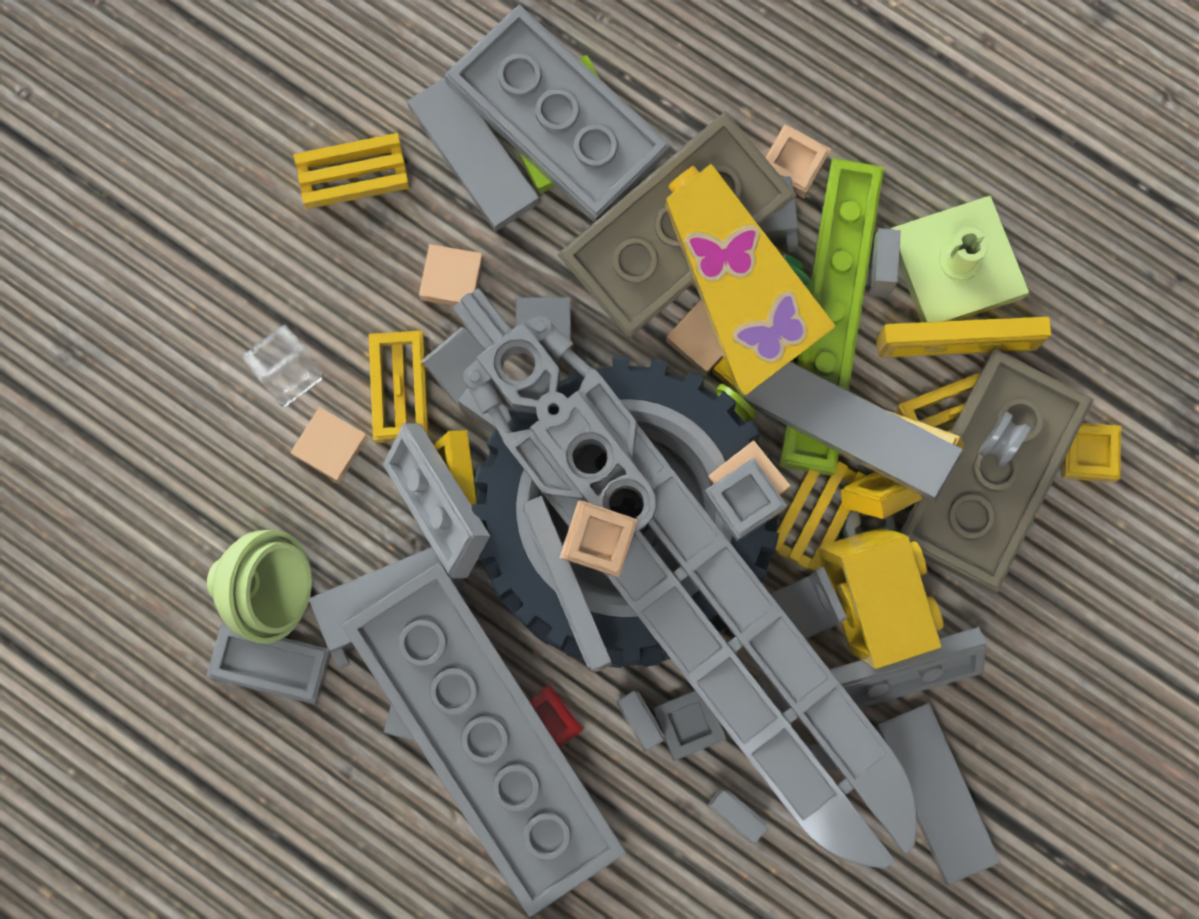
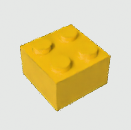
M879 527L818 547L823 567L847 616V619L841 623L851 654L877 669L942 648L937 631L943 629V619L935 599L932 596L926 597L920 576L927 573V567L922 550L916 541L910 542L908 535Z

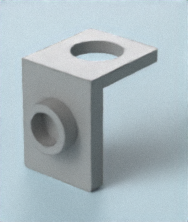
M824 567L814 570L808 577L770 593L805 639L833 628L847 619Z

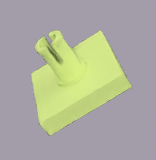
M991 196L891 228L901 230L899 266L921 322L959 321L1022 300L1029 294Z

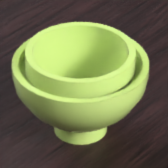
M261 530L248 533L232 544L222 557L212 565L208 573L207 587L214 600L217 612L225 625L234 634L246 640L263 644L283 639L298 625L309 602L312 577L307 554L295 537L277 530Z

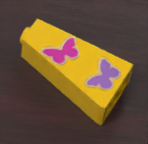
M710 164L701 172L695 166H692L668 185L672 194L666 198L665 207L735 389L741 397H744L836 326L713 165Z

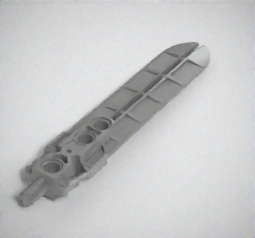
M477 288L471 294L467 293L464 295L460 302L452 307V310L484 350V352L476 357L477 361L465 370L463 374L464 381L481 413H489L504 444L568 527H570L578 501H584L610 510V498L619 490L629 489L640 496L643 510L635 518L638 522L620 577L606 574V576L797 823L813 840L829 852L863 866L885 869L897 863L845 796L854 789L906 855L915 845L917 828L916 805L911 784L903 766L892 749L636 423L637 421L602 376L571 350L574 344L546 316L537 315L525 324L524 322L520 323L512 330L480 288ZM545 349L558 361L564 358L584 377L579 391L569 398L558 392L560 382L559 367ZM520 353L530 356L535 362V368L528 378L514 381L503 374L504 363L510 356ZM493 384L514 411L537 414L538 422L532 425L529 430L512 432L499 409L503 402ZM552 411H558L556 415L550 414ZM585 444L600 446L607 456L606 465L595 474L581 472L573 462L575 452ZM647 525H649L680 565L673 573L640 532ZM687 576L735 636L726 643L680 584ZM741 647L747 651L789 705V708L783 713L778 710L736 656L735 652ZM796 718H799L845 777L838 784L834 782L790 725Z

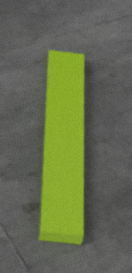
M832 158L829 165L810 279L814 284L813 297L836 327L799 354L796 365L849 391L884 167ZM786 425L779 467L806 472L809 470L816 471L822 475L831 476L836 473L839 452Z

